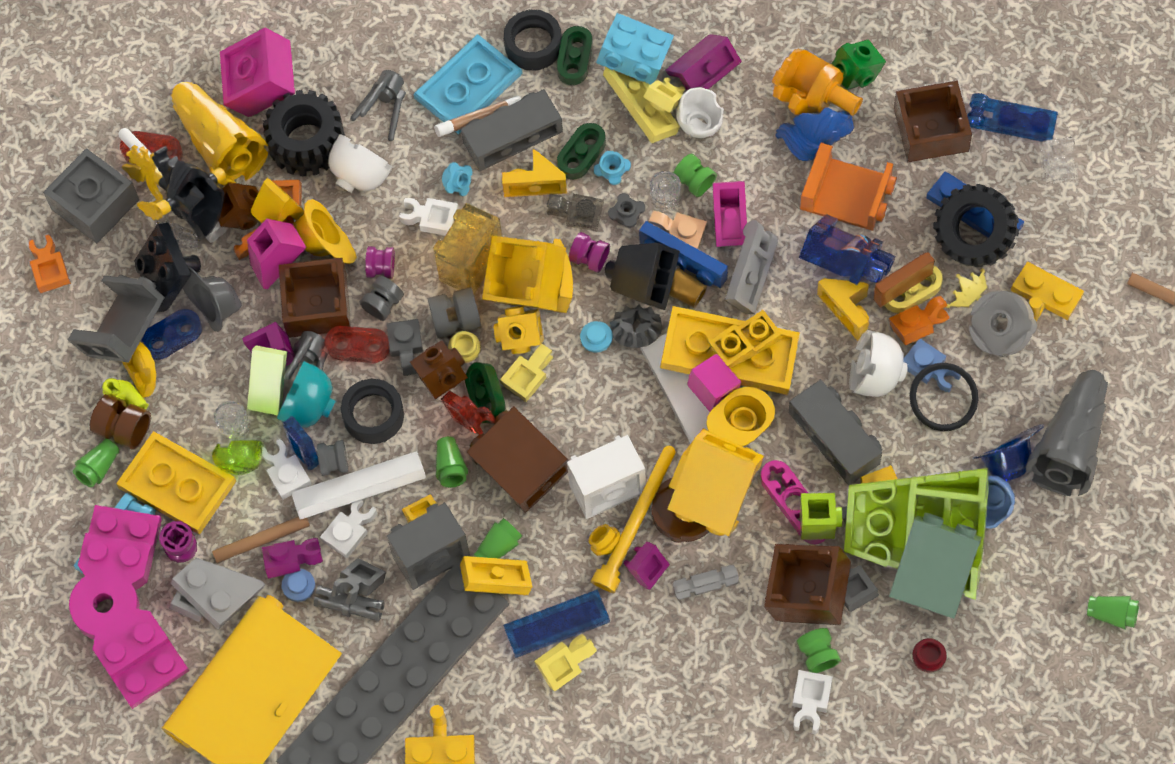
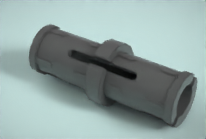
M322 585L318 586L316 594L328 596L329 599L314 597V606L341 611L342 615L347 617L353 614L377 622L380 621L382 613L369 610V608L373 607L384 610V600L357 596L356 602L349 605L346 603L348 594L340 593L333 597L331 596L333 589Z

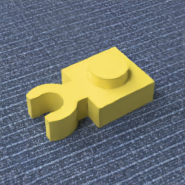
M666 77L662 82L656 80L648 86L643 97L650 101V105L653 108L670 113L678 106L685 87L673 86L670 83L671 79Z

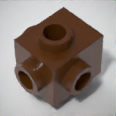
M227 183L222 188L224 190V203L218 220L220 226L241 230L253 228L258 223V220L252 215L251 208L259 191L253 185Z
M442 340L427 348L425 352L410 361L412 367L435 400L468 378L461 368L465 361L455 347L449 350Z

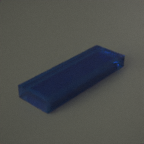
M597 589L504 624L503 627L514 656L518 658L610 623V618Z

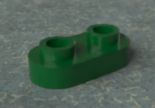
M570 27L562 35L557 60V74L559 79L567 85L580 84L588 75L593 38L591 32L585 27ZM576 42L583 44L581 47L572 46ZM572 68L578 70L577 73L573 74L568 73L567 71Z
M585 123L577 128L557 157V167L565 173L567 179H579L588 172L606 146L604 129L595 123ZM588 139H593L596 141L593 145H587L585 143V141ZM576 162L579 165L576 168H569L568 164Z
M474 362L468 367L466 371L468 378L465 379L473 412L479 422L493 424L496 417L506 409L495 368L489 363Z

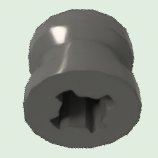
M344 440L336 441L334 445L328 446L325 443L317 444L322 476L329 475L331 471L336 470L341 473L349 472Z

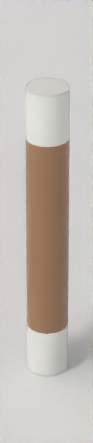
M518 95L434 126L435 132L438 137L460 130L470 121L482 119L494 113L501 106L514 104L520 101L521 97Z

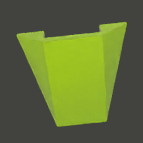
M988 468L849 485L844 552L884 567L888 565L898 569L914 519L917 515L921 517L924 516V513L936 515L944 519V525L956 528L957 524L971 527L976 530L975 535L982 537L963 594H965V597L976 600L984 550L989 494Z

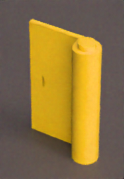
M267 595L266 598L258 596L161 729L169 737L184 747H191L213 764H263L342 653L283 611L284 605L271 595Z

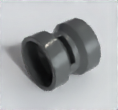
M379 276L372 284L373 290L370 293H366L359 303L367 313L380 321H385L391 313L390 308L392 305L398 304L404 293L394 282L386 277Z

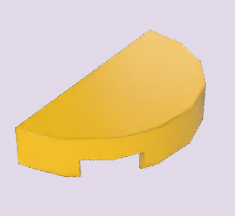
M140 342L130 361L122 363L138 392L145 398L151 396L156 387V369L150 351L144 343Z

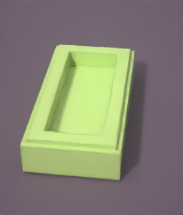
M255 346L252 349L247 410L273 415L279 414L283 400L287 351Z

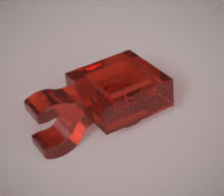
M449 390L441 398L451 417L469 431H474L475 434L481 435L483 433L480 427L481 422L488 420L494 423L496 421L487 407L477 408L465 395L460 397Z

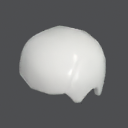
M702 87L691 88L681 96L676 110V119L687 135L694 138H705L713 136L721 128L724 109L718 105L716 94L713 91ZM698 118H701V119L705 120L707 124H705L704 122H702V121L699 120Z

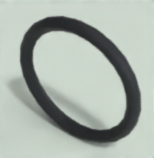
M935 363L922 369L914 378L909 393L910 405L917 419L925 426L938 431H952L967 424L975 414L979 401L977 386L971 375L963 368L951 363ZM940 369L951 370L960 374L968 383L972 401L967 414L961 420L952 424H937L928 420L920 411L916 400L917 388L920 381L932 371Z

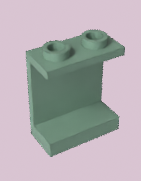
M924 513L923 517L917 515L914 519L889 597L954 619L982 537L975 535V529L965 525L957 524L956 528L944 525V519L929 513Z

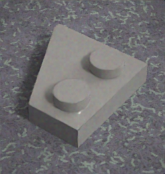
M195 558L172 578L170 583L218 630L265 586V583L261 580L199 558Z

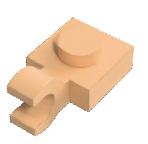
M653 211L649 223L696 249L700 246L707 226V221L678 212L674 220H672L662 212Z

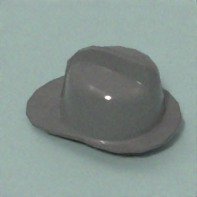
M188 266L191 276L183 286V290L190 301L203 313L210 327L214 331L219 332L222 329L223 320L239 311L242 303L234 288L225 279L215 276L201 278L199 274Z

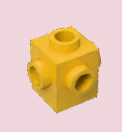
M524 306L504 309L505 314H501L497 318L498 323H495L493 326L496 343L501 342L502 350L511 349L512 354L530 352V346L541 345L544 341L539 309L524 311ZM514 327L520 328L521 334L517 333Z

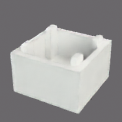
M618 435L614 437L615 441L579 457L574 455L567 462L570 488L586 519L641 495L646 485L645 467L628 435L624 437Z

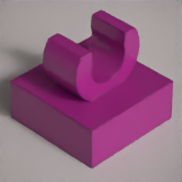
M646 541L642 547H635L633 550L636 552V555L630 562L625 560L623 564L641 586L651 590L670 564L656 545Z

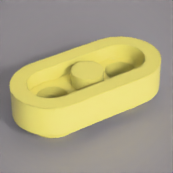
M934 266L933 274L925 279L931 282L930 286H923L918 283L901 294L905 299L904 301L897 302L893 299L884 306L889 311L899 314L932 298L941 289L943 280L941 271Z

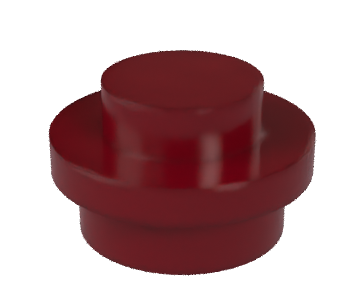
M926 638L914 646L912 659L917 668L931 673L940 670L944 666L947 652L941 642L936 639Z

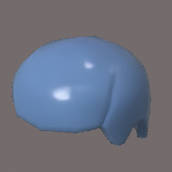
M988 476L989 494L985 527L987 529L996 528L1011 515L1014 509L1015 494L1010 484L999 476Z

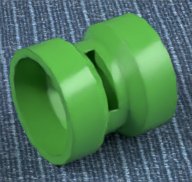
M692 153L685 156L673 172V178L680 184H686L689 187V191L697 198L701 197L712 186L717 177L716 172L709 167H703L701 160Z
M827 628L812 630L797 639L800 651L808 657L805 664L809 672L819 673L833 668L841 662L837 650L831 648L832 637Z

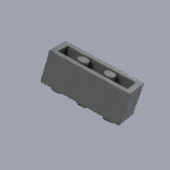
M545 89L537 93H529L520 101L509 106H501L494 113L482 119H474L461 128L463 144L479 171L563 132L562 117Z
M820 379L789 401L788 413L848 485L853 484L881 464V444L875 436H868L861 428L862 423L859 417L852 410H846L841 404L840 395L832 386L827 387Z

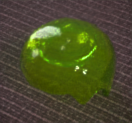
M234 440L229 443L227 448L217 444L212 451V460L219 469L233 475L248 474L260 466L263 458L264 442L258 440Z

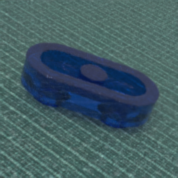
M181 309L149 327L140 342L144 343L148 348L153 360H161L198 339L202 332V323L196 312L189 309ZM185 325L192 326L188 332H182L181 328ZM156 342H164L161 348H153Z

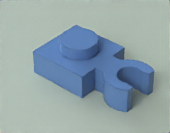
M919 339L904 357L903 362L907 363V371L916 377L927 366L935 363H944L946 355L922 339ZM940 369L930 372L921 381L927 384L931 378L937 380V385L941 390L950 392L952 385L946 382L944 377L950 375L959 380L961 375L951 370Z

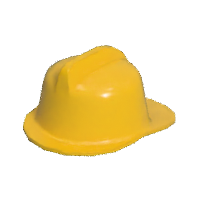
M314 199L307 200L304 204V214L293 223L306 246L305 250L314 256L322 257L331 254L334 258H343V262L346 264L354 263L357 255L347 235L336 224L328 210L320 202Z
M754 387L737 388L711 410L707 416L706 426L708 432L740 446H746L752 443L770 426L775 416V407L772 399L766 392Z

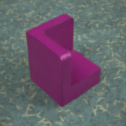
M277 322L242 338L244 345L251 353L255 346L287 351L286 366L290 365L295 357L288 335Z

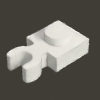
M427 198L424 206L420 205L415 199H404L405 208L414 211L411 214L400 213L401 223L414 225L420 222L419 226L422 232L452 236L459 211L457 203Z
M278 439L276 442L280 450L276 455L268 454L265 447L261 448L263 459L268 464L274 465L266 471L282 500L292 495L291 492L306 488L312 484L296 455L286 458V446L282 440Z
M363 499L352 503L349 516L340 512L320 536L322 542L347 559L368 534L362 525L372 522L377 515L375 507H372L366 514L358 512L359 508L364 504Z
M799 670L792 706L802 708V710L797 712L794 717V731H799L800 722L808 719L813 723L812 734L818 733L820 718L816 711L827 712L833 676Z

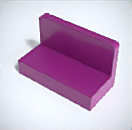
M709 34L665 71L668 76L678 77L686 90L697 87L709 89L742 61L728 37Z

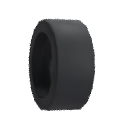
M528 9L517 13L509 19L504 28L503 37L505 52L509 60L519 68L531 71L547 68L557 61L562 32L558 21L550 13L542 10ZM541 28L550 34L551 43L543 50L526 52L516 46L515 37L522 30Z
M374 378L361 380L349 387L342 398L340 407L342 419L349 434L358 441L368 444L386 442L394 437L402 427L405 415L401 396L395 387L384 380ZM372 395L385 397L392 408L391 416L386 422L374 427L361 426L354 419L353 411L358 401Z

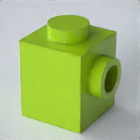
M801 493V540L835 539L836 527H842V507H836L835 493Z

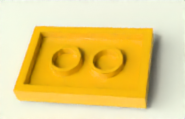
M153 431L116 485L120 490L129 493L169 518L186 523L192 531L200 535L237 481L231 474Z

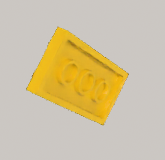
M672 306L660 368L690 374L693 368L716 354L708 341L736 323L739 326L745 321ZM778 328L782 334L781 340L757 355L730 367L731 371L741 381V385L788 395L800 332Z

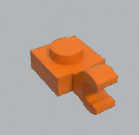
M941 296L934 297L923 310L916 305L890 317V326L906 346L934 333L933 325L943 323L950 318L943 309L948 306L947 302Z

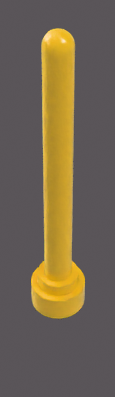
M668 445L663 448L607 564H603L601 569H596L591 579V583L596 587L610 593L616 592L621 581L619 579L621 573L618 570L675 456L676 451L673 446Z

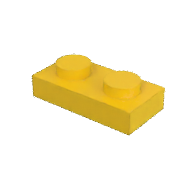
M464 556L460 563L465 591L529 595L532 589L528 564L525 560Z

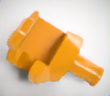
M799 48L793 50L789 57L784 59L772 80L774 84L773 97L782 102H788L789 110L795 115L820 113L832 103L854 116L863 102V98L840 87L843 73L837 67L807 50Z

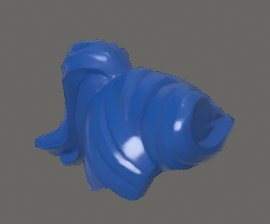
M825 107L819 114L802 113L793 118L795 125L790 123L781 124L779 129L776 130L775 136L777 139L782 138L790 152L799 160L810 161L815 159L820 143L833 145L840 138L846 137L853 131L852 115L846 111L836 112L828 107Z

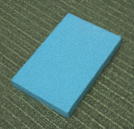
M477 34L413 94L414 99L441 121L445 122L489 106L522 75V69ZM461 129L455 132L459 134L461 132Z

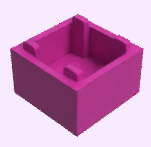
M264 27L220 51L224 106L247 117H252L273 106L272 103L275 100L282 101L284 94L289 93L290 96L295 94L291 42L285 37Z

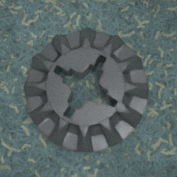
M639 303L636 308L631 309L625 305L622 312H615L614 319L610 322L613 338L619 344L630 348L648 346L656 341L662 332L660 314H655L651 306L646 309L642 308ZM636 319H639L640 324L636 328V332H633L632 325Z

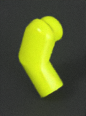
M108 378L103 382L102 389L104 395L111 394L123 399L128 406L134 404L144 409L148 408V403L130 382L115 378Z

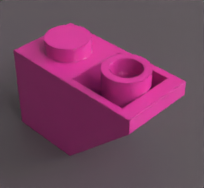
M267 218L247 239L250 266L263 289H269L279 278V265L293 263L306 249L293 224Z

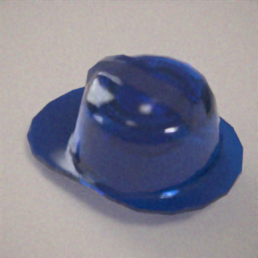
M1044 424L1027 429L995 449L974 456L973 459L981 458L992 476H999L1006 482L1019 478L1026 473L1027 461L1032 453L1030 437L1043 429Z

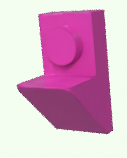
M745 181L712 183L716 247L743 245L745 240L743 230L747 224Z

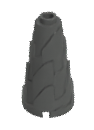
M1087 370L1078 375L1069 394L1065 395L1057 413L1049 422L1042 439L1036 444L1033 452L1029 455L1026 465L1027 475L1033 471L1032 481L1041 488L1064 496H1071L1073 489H1080L1078 496L1090 490L1098 462V457L1096 456L1106 410L1104 402L1108 382L1105 381L1104 375L1099 371Z

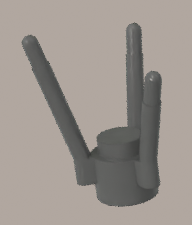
M382 71L371 91L351 115L350 120L355 121L359 115L364 117L377 99L385 103L395 100L388 140L393 141L401 103L406 95V92L401 89L404 84L403 78L394 71Z
M304 331L299 341L293 346L295 357L291 364L286 366L284 378L289 380L299 363L304 361L309 364H313L316 361V366L323 370L324 362L328 356V353L323 351L326 344L325 339L317 333Z

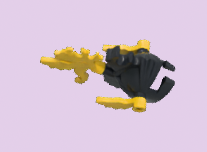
M133 145L131 150L126 153L130 158L129 162L131 164L122 165V169L128 173L131 179H135L138 183L146 181L150 192L156 199L150 203L143 201L137 203L139 209L153 220H159L170 211H173L179 219L186 220L199 240L206 238L215 228L222 211L224 190L218 184L226 180L224 170L217 168L207 174L196 165L178 160L177 156L170 159L166 146L148 155V149H145L144 146L140 147V152H138V146ZM157 185L166 191V199H163Z

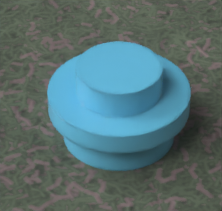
M600 321L586 324L580 333L583 347L595 353L606 350L611 345L613 339L610 327Z

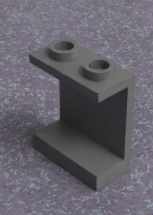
M119 275L118 277L103 276L101 281L117 294L116 299L97 332L73 329L68 341L91 358L129 362L165 297L155 289L156 285L147 278L139 277L134 279L124 275Z

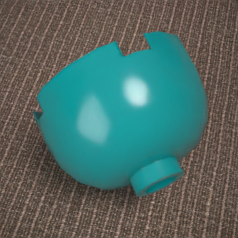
M304 361L277 419L289 426L308 428L315 425L321 416L328 418L336 400L330 398L333 386L328 375L317 366Z

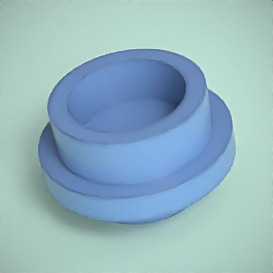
M300 569L301 571L284 576L281 585L282 591L289 600L302 602L309 599L314 593L315 580L307 570Z

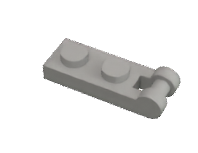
M752 220L744 227L743 234L745 240L725 298L726 301L745 314H755L778 243L776 235L770 231H764V227L759 222Z

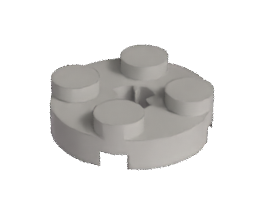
M989 292L975 303L971 311L973 317L971 320L972 326H969L970 335L974 343L981 350L990 354L1003 357L1021 351L1029 343L1032 334L1037 329V322L1034 319V313L1029 303L1022 296L1012 292ZM1001 315L1002 318H1006L1007 316V328L1005 330L1000 329V332L997 331L996 326L999 324L997 317Z

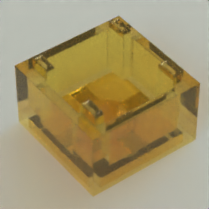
M465 203L462 210H456L453 215L454 223L444 239L436 242L433 250L435 252L440 282L457 290L471 287L475 295L486 276L492 236H503L500 218Z

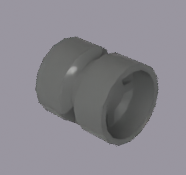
M471 287L454 291L452 297L441 294L427 298L437 338L454 335L458 328H461L463 331L481 328L480 317ZM454 307L457 319L448 320L446 309Z

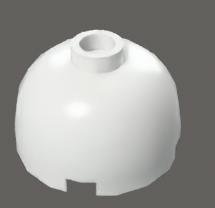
M339 134L332 145L328 159L330 171L338 178L335 184L350 193L353 192L354 188L361 191H370L380 186L389 175L393 166L362 145H354L350 143L351 139Z
M866 330L855 348L861 350L857 364L852 359L849 388L854 391L853 393L879 397L889 393L896 387L898 381L902 382L905 379L907 363L903 362V352L899 343L892 337L883 333Z

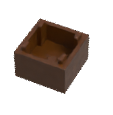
M958 80L896 91L894 112L907 163L969 152L972 132Z
M343 258L279 265L282 322L289 338L300 337L304 331H311L317 334L351 331L347 273Z
M775 544L764 608L775 621L841 625L851 561L839 546Z

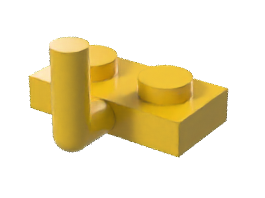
M1028 261L1011 287L1012 292L1029 300V305L1033 310L1036 321L1044 308L1069 320L1084 295L1082 289Z
M434 705L430 709L433 721V737L405 738V764H475L474 735L447 736V720L444 710L440 705Z

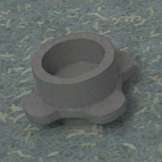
M622 193L617 196L615 206L608 210V216L619 224L632 228L637 224L640 214L645 212V204L642 201L631 199L626 193ZM628 208L630 211L624 212V209Z

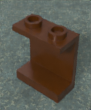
M514 406L509 411L506 410L500 413L494 420L493 426L485 434L481 433L476 436L470 443V449L466 451L471 460L478 464L505 490L524 513L532 508L568 473V458Z

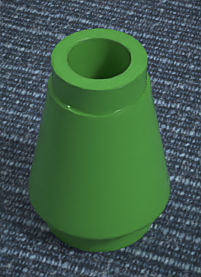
M450 436L442 437L436 442V478L444 487H457L466 481L468 468L456 444V439Z
M104 439L75 462L76 467L73 469L75 477L88 487H94L96 483L100 484L115 460L116 455L120 452L118 446L111 440Z
M503 518L499 523L494 522L474 555L476 557L500 559L519 545L518 540L522 535Z
M1090 596L1087 616L1125 630L1126 627L1135 628L1139 601L1131 600V596Z

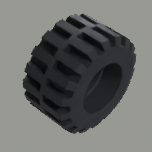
M296 90V95L284 94L282 101L277 99L272 103L274 109H268L265 114L267 119L263 120V133L272 160L276 161L280 169L286 167L287 173L292 175L297 170L300 176H307V171H312L314 176L320 174L319 168L324 167L327 171L330 169L328 159L332 145L339 134L345 136L339 110L337 111L333 101L328 102V98L324 94L317 96L316 91L309 90L308 94H303L302 90ZM303 125H313L320 128L316 135L306 140L289 138L293 130Z
M967 184L963 185V188L960 190L956 188L952 190L950 197L942 199L941 203L943 205L940 210L936 209L935 216H937V222H933V229L937 232L935 238L937 243L942 246V251L949 255L951 259L974 267L991 266L996 264L998 259H1004L1008 255L1006 252L1010 248L1013 249L1016 244L1014 242L1015 236L1019 235V229L1017 228L1019 218L1015 214L1013 204L997 190L982 184H976V186ZM982 207L993 215V232L983 243L977 245L968 244L960 236L959 224L961 218L970 209Z

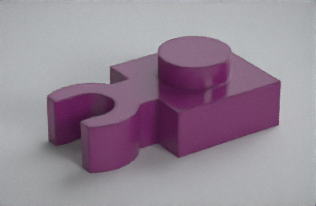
M318 538L307 539L297 546L295 541L291 540L262 547L264 566L268 579L301 571L300 564L316 565L323 562Z

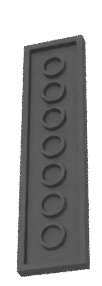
M457 561L277 759V764H367L509 606V602L499 593L465 591L460 562Z

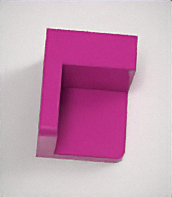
M715 354L691 370L687 385L711 412L729 393L740 388L741 381L720 356Z

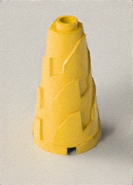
M182 82L173 88L171 94L173 108L191 136L192 143L206 162L209 171L212 172L217 168H222L226 174V180L220 184L225 186L227 183H236L234 180L241 175L244 176L245 182L252 178L262 168L268 156V152L264 148V145L268 146L264 138L241 119L231 114L223 105L216 103L199 85L192 82Z

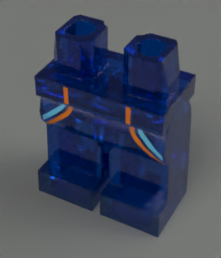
M828 214L809 229L799 256L800 259L840 276H850L849 282L856 285L863 279L878 283L884 275L887 276L896 256L881 250L884 241L877 238L871 241L865 235L859 234L854 236L835 227L838 219Z

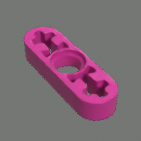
M779 460L770 461L762 468L761 484L801 537L800 521L797 520L800 518V509L792 510L788 508L785 501L792 495L801 497V493L808 492L786 463ZM771 471H774L776 474L783 473L781 481L786 489L781 495L778 494L782 488L778 481H769ZM811 539L804 541L809 544L816 545L824 542L826 539Z

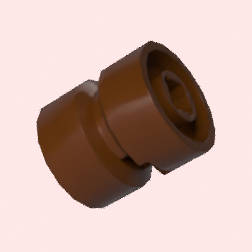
M105 394L93 410L89 424L90 431L105 439L114 437V441L117 444L135 450L141 444L150 427L151 413L134 404L127 406L125 400L111 394Z

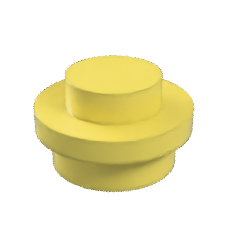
M467 331L456 333L448 344L449 350L454 347L458 350L465 363L475 360L481 350L478 337Z

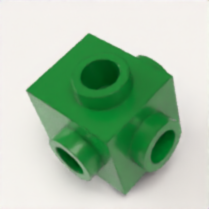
M868 39L842 45L836 51V57L831 64L843 73L841 84L846 90L856 87H866L875 81L886 61Z

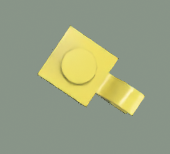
M541 344L529 360L520 355L500 379L501 384L527 402L546 379V373L541 370L553 359V356L550 355L552 350Z
M581 634L571 641L569 647L560 642L534 662L548 686L555 692L579 675L582 671L578 663L592 656L597 650L590 639L587 640Z

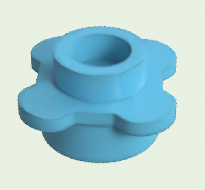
M606 151L601 156L599 164L594 166V174L608 179L612 185H617L621 182L624 172L630 170L631 163L618 152ZM614 166L615 169L611 170L609 167Z
M456 162L449 164L442 175V183L447 193L455 191L460 196L467 195L470 190L469 185L473 173L471 166L464 165L461 167Z

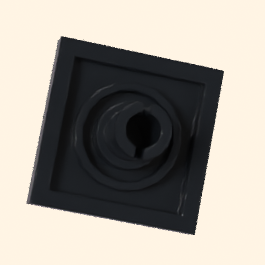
M157 223L134 260L137 273L141 277L151 280L156 285L155 289L165 297L157 312H164L170 308L191 276L188 266L197 274L201 270V262L197 255L183 257L169 223Z

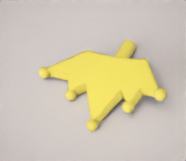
M983 268L980 270V276L975 275L973 272L970 273L972 280L956 274V278L959 279L961 292L953 291L956 300L951 304H947L946 308H950V306L969 307L975 300L978 301L982 297L980 295L987 289L984 276L985 270Z

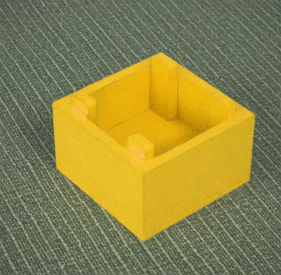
M492 236L482 300L556 311L566 247L548 242Z

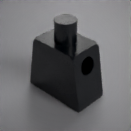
M660 243L621 246L617 259L610 260L605 265V275L608 279H612L610 284L611 291L643 304L666 310L680 251Z

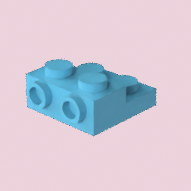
M617 13L601 47L596 63L651 85L658 77L674 35Z

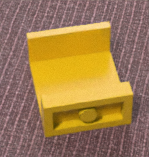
M702 430L693 440L668 510L675 512V515L683 521H695L706 526V529L712 534L730 536L738 526L739 521L736 519L753 475L759 470L764 456L706 430Z

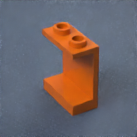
M820 143L801 195L800 210L873 231L876 221L883 222L888 205L883 203L885 195H892L897 177L892 176L894 164L887 162L884 173L832 159L833 146Z

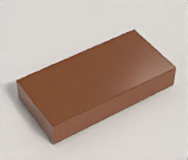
M925 252L876 283L873 300L881 308L933 274L934 258L929 252Z

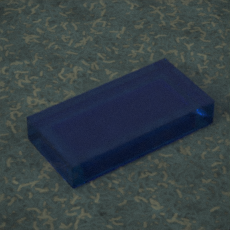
M291 416L283 422L290 447L306 468L313 470L319 465L313 441L295 418Z

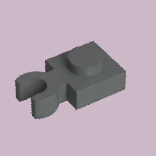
M861 565L853 569L850 567L844 605L849 612H852L879 596L878 589Z
M357 558L341 571L339 579L334 582L331 596L336 597L340 593L348 594L346 603L349 605L356 602L358 594L367 597L383 584L386 572Z

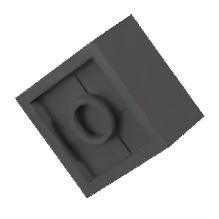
M87 148L43 192L52 211L96 244L139 201L133 182Z
M445 502L439 506L436 503L426 509L427 513L404 526L401 524L391 528V533L387 535L393 559L412 590L451 569L457 561L461 563L464 556H470L466 534Z

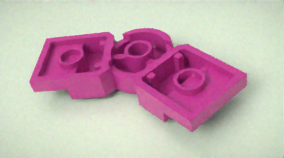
M95 505L89 532L85 533L78 566L84 577L75 585L71 592L69 610L79 630L85 636L94 639L92 650L133 709L189 672L188 667L152 613L140 609L139 597L136 592L137 589L148 582L162 519L158 515ZM104 600L113 601V606L108 612H97L100 602Z

